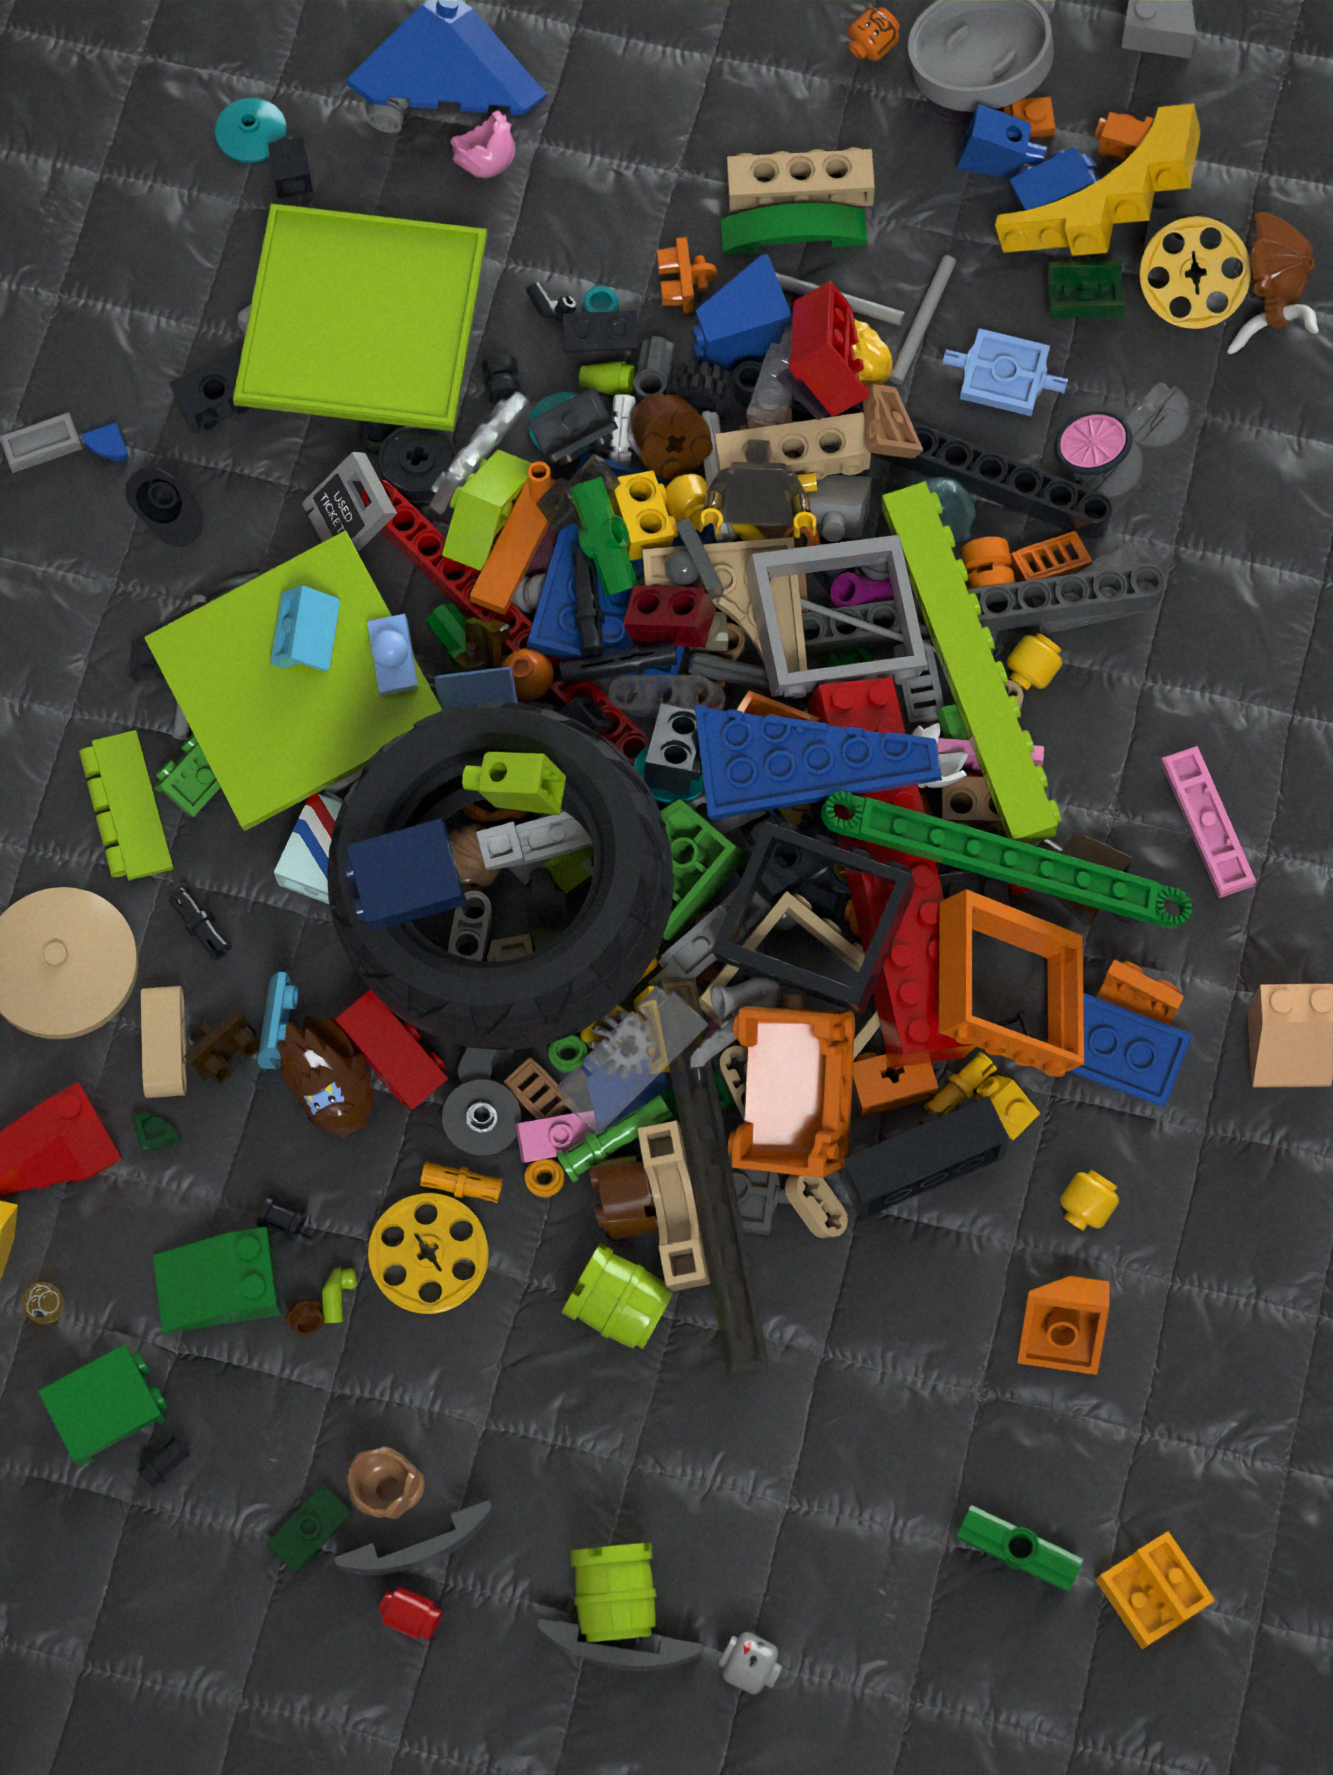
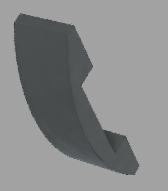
M487 1500L452 1513L451 1517L456 1530L381 1558H379L374 1544L371 1543L334 1557V1560L341 1572L351 1574L387 1575L410 1571L440 1560L459 1549L488 1523L494 1512L490 1501Z
M538 1618V1631L548 1641L574 1657L602 1667L627 1671H653L677 1667L702 1657V1643L661 1637L659 1654L579 1642L581 1631L578 1624Z

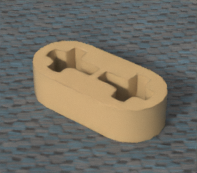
M790 1175L785 1186L786 1196L809 1230L819 1238L836 1237L844 1233L848 1223L847 1213L825 1180L818 1177ZM803 1182H807V1188L805 1187V1184ZM804 1190L806 1191V1194H807L808 1196H804V1194H803V1191H804ZM826 1221L828 1222L829 1227H826V1225H825V1222H826Z

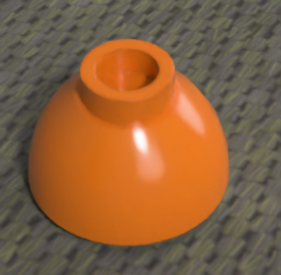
M530 648L516 650L505 659L502 668L512 667L518 700H535L544 695L552 684L554 677L553 666L548 657L538 650Z

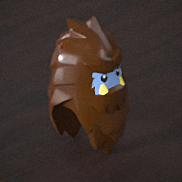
M306 1015L303 1022V1031L292 1022L287 1024L285 1041L281 1040L278 1042L283 1064L281 1065V1074L286 1085L300 1103L299 1107L308 1114L307 1120L323 1132L336 1134L343 1140L351 1132L365 1129L368 1126L366 1118L372 1111L373 1091L370 1090V1074L365 1072L362 1053H357L349 1037L329 1018L325 1017L323 1022L315 1016Z

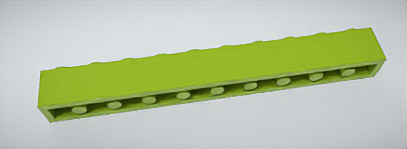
M926 481L882 495L883 514L891 535H900L910 585L1006 837L1031 845L1056 836L1057 823L1061 822L1058 806L1054 799L1048 801L1044 790L1045 787H1048L1045 772L1041 765L1035 766L1030 753L1034 752L1031 736L1028 730L1021 731L1017 718L1021 717L1018 702L1014 695L1008 697L1004 686L1005 683H1008L1006 671L1002 662H995L991 653V649L995 648L991 632L988 627H981L978 615H981L980 604L976 594H969L966 588L965 581H968L967 570L963 560H956L951 549L955 547V540L949 525L943 527L939 518V514H942V507L937 493H930Z

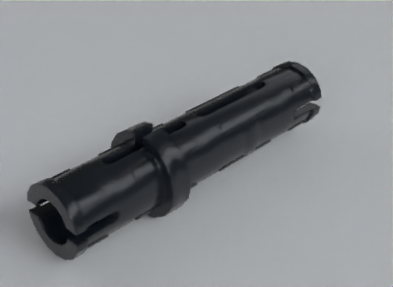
M579 547L574 549V552H571L577 600V613L574 615L575 625L579 628L581 655L585 658H590L605 653L602 633L605 616L599 604L598 580L594 560L589 558L582 548Z
M673 640L640 648L636 644L631 645L630 650L565 663L560 662L564 687L633 672L638 676L643 675L644 670L677 665Z

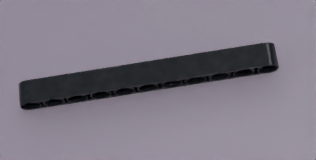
M755 361L742 362L734 371V384H736L734 398L744 407L752 410L792 408L793 422L832 417L827 410L823 413L812 412L811 408L823 405L814 394L813 396L817 402L816 404L814 401L812 403L801 387L802 383L805 386L804 382H791L789 375H783L785 372ZM746 381H753L758 385L754 387H746L742 385V383ZM779 394H788L792 398L788 400H780L776 398V396H778ZM863 402L857 403L836 416L861 412L864 414ZM913 421L911 423L921 446L926 447L929 451L920 453L913 459L871 453L872 456L1057 527L1071 532L1076 531L1078 535L1086 538H1099L1108 530L1113 507L1110 499L1104 494ZM950 459L960 460L963 464L960 466H953L949 464L947 461ZM991 472L996 474L997 478L986 479L982 474ZM1025 485L1030 487L1032 491L1025 493L1019 491L1016 487ZM1058 498L1066 501L1067 504L1058 506L1053 504L1051 500ZM1097 512L1102 518L1091 519L1086 513Z

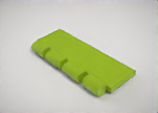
M134 730L93 740V746L81 749L79 755L86 778L101 776L87 782L94 811L110 810L96 816L103 846L119 844V846L105 850L111 877L117 878L127 875L129 881L173 870L137 731Z

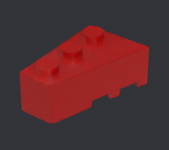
M830 280L794 301L793 318L791 319L792 338L790 340L789 368L793 376L798 381L802 380L830 415L834 417L870 397L868 387L863 385L859 379L858 372L864 370V364L860 357L855 359L853 345L858 343L859 340L852 306Z
M371 989L360 994L331 1019L349 1037L357 1053H362L364 1060L375 1071V1076L407 1111L413 1110L448 1079L443 1073L446 1069L443 1061L432 1050L427 1054L417 1041L421 1039V1036L415 1028L406 1021L401 1024L392 1011Z

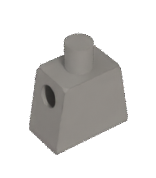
M827 475L823 479L816 480L818 491L800 494L803 496L806 512L812 513L816 518V530L820 537H824L830 542H837L842 538H858L862 533L870 512L872 477Z

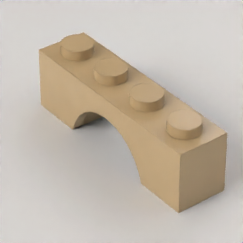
M677 1121L637 1128L644 1168L650 1183L657 1215L659 1251L666 1287L673 1292L711 1284L683 1128Z

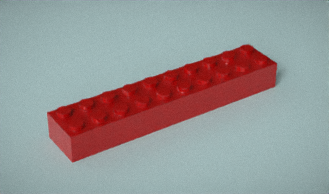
M892 677L819 685L808 701L810 714L819 717V722L827 723L829 726L843 728L850 726L863 728L864 731L905 734ZM918 785L855 795L862 798H872L924 814ZM835 804L832 807L834 808L833 813L835 812V817H838V820L842 819L844 822L851 819V813L846 806ZM837 833L841 849L850 852L852 847L864 850L873 855V861L887 865L888 861L900 863L910 869L909 874H912L917 884L873 990L890 1068L965 1058L976 1046L958 1043L955 1038L939 1033L940 902L944 900L936 862ZM845 867L864 955L866 956L894 884Z

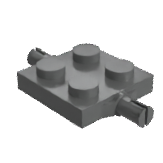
M701 1145L699 1164L693 1176H691L701 1227L770 1235L772 1215L778 1203L791 1204L786 1196L785 1188L780 1187L778 1173L733 1168L732 1156L729 1155L728 1148Z

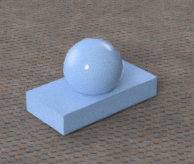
M401 614L367 621L371 642V655L374 660L378 690L381 697L418 690L406 615Z

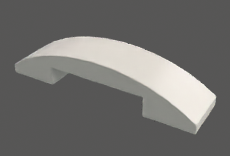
M566 812L519 825L510 822L476 832L486 870L533 863L593 846L590 835L582 825Z

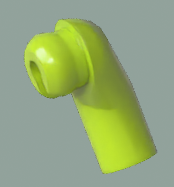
M341 1266L333 1269L322 1289L324 1323L343 1322V1289H354L357 1286L355 1269H342Z

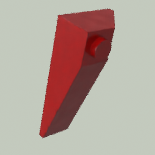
M79 1082L43 1101L0 1131V1198L11 1196L14 1192L34 1188L38 1190L49 1188L53 1184L87 1180L122 1161L120 1154Z

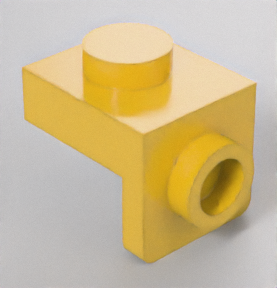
M999 1075L989 1077L976 1090L977 1094L975 1096L978 1100L990 1097L1010 1140L1014 1141L1041 1114L1013 1079Z

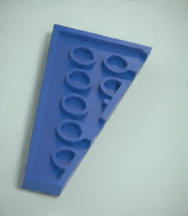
M694 705L708 817L711 820L825 801L833 793L844 791V793L850 792L852 795H860L942 780L939 752L935 738L892 732L887 734L871 732L857 727L848 726V728L829 726L827 723L772 715L765 717L744 714L742 711L729 709L728 711L709 709L707 706Z

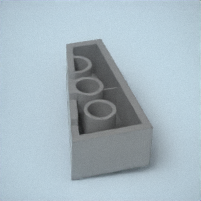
M1128 0L1121 48L1191 59L1196 39L1192 0Z

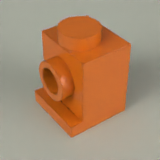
M1113 112L1109 113L1107 119L1101 117L1094 137L1100 140L1098 154L1124 162L1144 140L1152 127L1153 118L1146 116L1145 122L1136 120L1131 115H1119Z

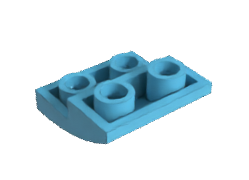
M277 972L269 981L258 1052L260 1068L276 1069L277 1059H281L278 1042L281 1040L285 1041L286 1025L289 1024L290 1010L295 1009L297 1006L298 988L294 986L287 972Z

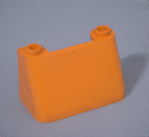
M743 1007L739 1009V1014L736 1015L734 1020L733 1032L734 1036L739 1038L741 1046H748L745 1123L741 1124L736 1132H732L728 1140V1153L732 1156V1167L824 1178L841 1169L843 1159L847 1158L846 1153L849 1151L855 1038V1018L853 1012L839 1009Z

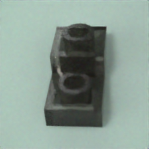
M593 454L569 481L560 477L536 503L554 530L560 531L579 520L570 487L602 477L609 496L621 484L602 457Z

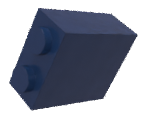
M442 819L346 845L349 859L343 860L345 872L350 884L356 882L359 897L353 898L355 911L359 922L366 921L373 932L467 905L448 830Z

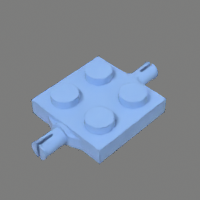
M980 328L978 329L975 343L968 351V354L946 349L943 359V365L964 369V383L960 399L1032 416L1036 398L1040 395L1043 388L1064 394L1068 378L1047 374L1046 361L1050 345Z

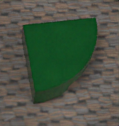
M149 1113L131 1114L143 1154L181 1143L176 1130L166 1120Z

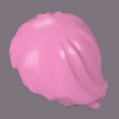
M497 110L491 114L488 121L483 122L482 126H476L475 131H469L462 136L453 137L450 143L453 146L454 156L452 159L454 163L475 177L480 178L494 177L507 169L512 163L516 152L515 142L510 132L511 124L507 122L506 115H502Z

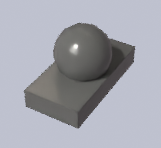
M686 518L676 523V527L687 549H676L668 555L664 566L666 576L671 582L681 586L692 584L700 576L711 600L723 595L724 589L691 520Z

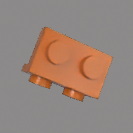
M1114 959L1096 998L1171 1026L1185 996L1178 993V988L1165 980L1155 981L1143 975V970L1137 965L1127 961L1120 963Z

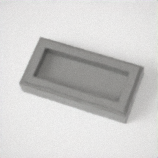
M69 412L0 436V441L12 473L82 449Z

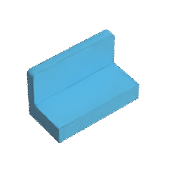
M303 585L281 592L270 665L284 669L300 663L320 671L329 670L340 600Z

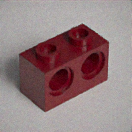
M651 584V586L634 585L623 625L635 645H656L673 640L674 646L706 648L716 608L706 589L695 585H687L685 587H668L660 584Z

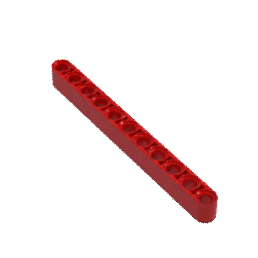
M380 480L397 512L380 532L468 619L473 617L483 622L496 619L504 623L514 624L515 626L510 630V639L501 644L502 653L509 656L516 650L527 648L533 623L512 603L505 615L472 604L470 602V593L481 572L442 556L446 538L389 482ZM363 488L362 500L367 508L372 502L365 488ZM404 523L413 525L408 531L397 529L399 525ZM427 548H436L437 550H439L436 554L432 556H426L422 554V552ZM456 572L464 575L457 581L447 579L448 575ZM544 654L550 660L554 673H561L560 662H570L567 659ZM552 681L550 688L545 693L560 710L573 698L590 696L609 720L618 726L616 731L605 733L603 737L624 755L631 749L642 751L650 745L651 741L592 681L573 684L564 687L563 681ZM625 755V757H626L630 762L636 760V759H630V758H628V757Z

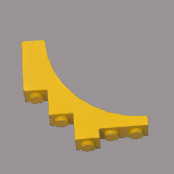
M1194 104L1158 107L1153 125L1137 149L1112 172L1082 191L1054 203L1030 210L997 215L995 226L1003 253L1070 247L1072 256L1108 253L1113 224L1148 221L1155 192L1191 188L1201 133Z

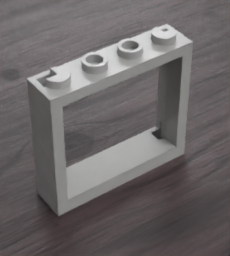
M900 535L751 555L745 565L772 697L784 695V698L793 696V699H798L807 695V692L816 691L819 685L892 677L895 684H904L907 680L917 679L926 668L927 660ZM887 563L907 657L788 673L769 578Z

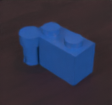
M1073 147L1067 151L1061 150L1054 153L1047 161L1035 167H1026L1020 170L1015 177L1009 180L1013 196L1021 211H1026L1054 203L1078 193L1100 179L1096 173L1098 168L1091 155H1079L1077 149Z

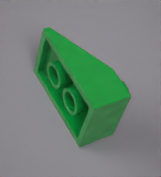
M267 1227L225 1233L153 1255L163 1334L282 1315L272 1237Z

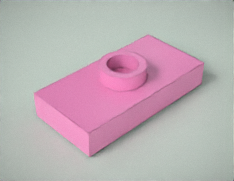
M594 1109L515 1124L522 1163L557 1157L556 1152L559 1150L565 1152L585 1140L584 1135L588 1132L598 1133Z

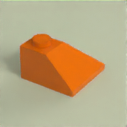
M1068 1276L1029 1291L1017 1363L1097 1375L1109 1312L1110 1282Z

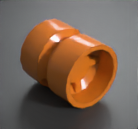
M1001 537L978 538L966 543L960 549L968 574V581H966L967 589L1015 583L1013 570L1009 568L1011 556L1006 539Z

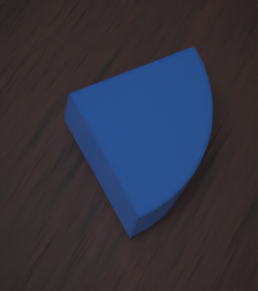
M117 423L81 434L85 445L92 453L109 458L111 461L130 459Z

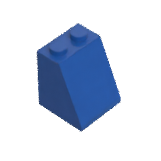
M768 253L759 256L696 310V325L691 326L695 343H692L691 347L697 365L702 364V361L709 362L708 367L712 368L714 365H718L721 367L720 372L736 368L745 361H758L791 350L792 314Z

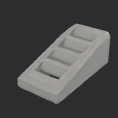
M930 639L922 640L932 646ZM904 644L894 646L893 658L907 657ZM924 650L927 666L923 671H927V675L919 676L914 680H907L904 684H899L909 725L938 720L936 712L941 707H945L934 652L930 650ZM926 686L931 688L930 691L911 694V689ZM934 700L935 706L914 709L915 703Z

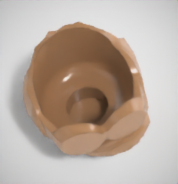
M478 823L461 825L449 834L464 893L468 891L481 892L485 887L490 886L501 870V868L486 870L476 832L488 828ZM475 883V884H479V885L476 886V887H473V886L466 885V884Z
M385 1446L362 1451L355 1455L346 1476L350 1498L354 1506L364 1514L378 1518H399L405 1511L417 1504L425 1488L423 1474L399 1452Z

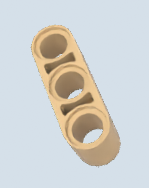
M182 986L142 988V1078L145 1098L186 1096L187 1076L186 1058L184 1057L186 1055L185 1004Z

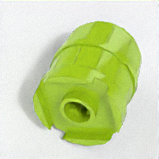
M599 1243L561 1313L573 1320L579 1318L585 1324L600 1332V1335L605 1338L609 1337L633 1349L635 1346L643 1349L674 1292L668 1290L666 1283L645 1270V1267L612 1254L613 1249Z
M652 1543L569 1550L571 1567H575L576 1596H573L574 1605H577L581 1634H585L586 1642L652 1636L651 1627H655L654 1597H657L656 1588L653 1589L649 1560L653 1559Z

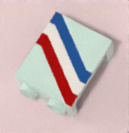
M324 792L323 795L316 793L308 797L274 871L278 885L329 904L327 886L329 847L334 823L343 802L340 797L328 792Z

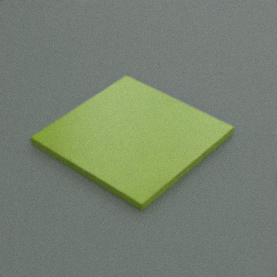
M271 204L233 396L234 405L454 432L488 236L487 229Z
M346 530L144 637L244 831L363 769L366 763L383 745L389 743L395 737L412 730L414 723L443 711L415 658L414 663L419 689L381 697L379 694L374 660L371 655V642L367 621L391 617L392 615ZM303 585L340 600L329 670L320 671L300 663L284 669L270 665L281 592Z

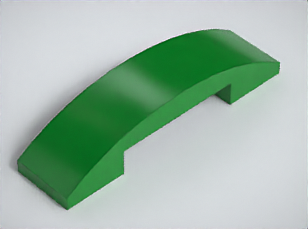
M830 203L783 204L752 209L720 219L723 255L759 253V245L828 240L831 241V247L867 245L864 209Z

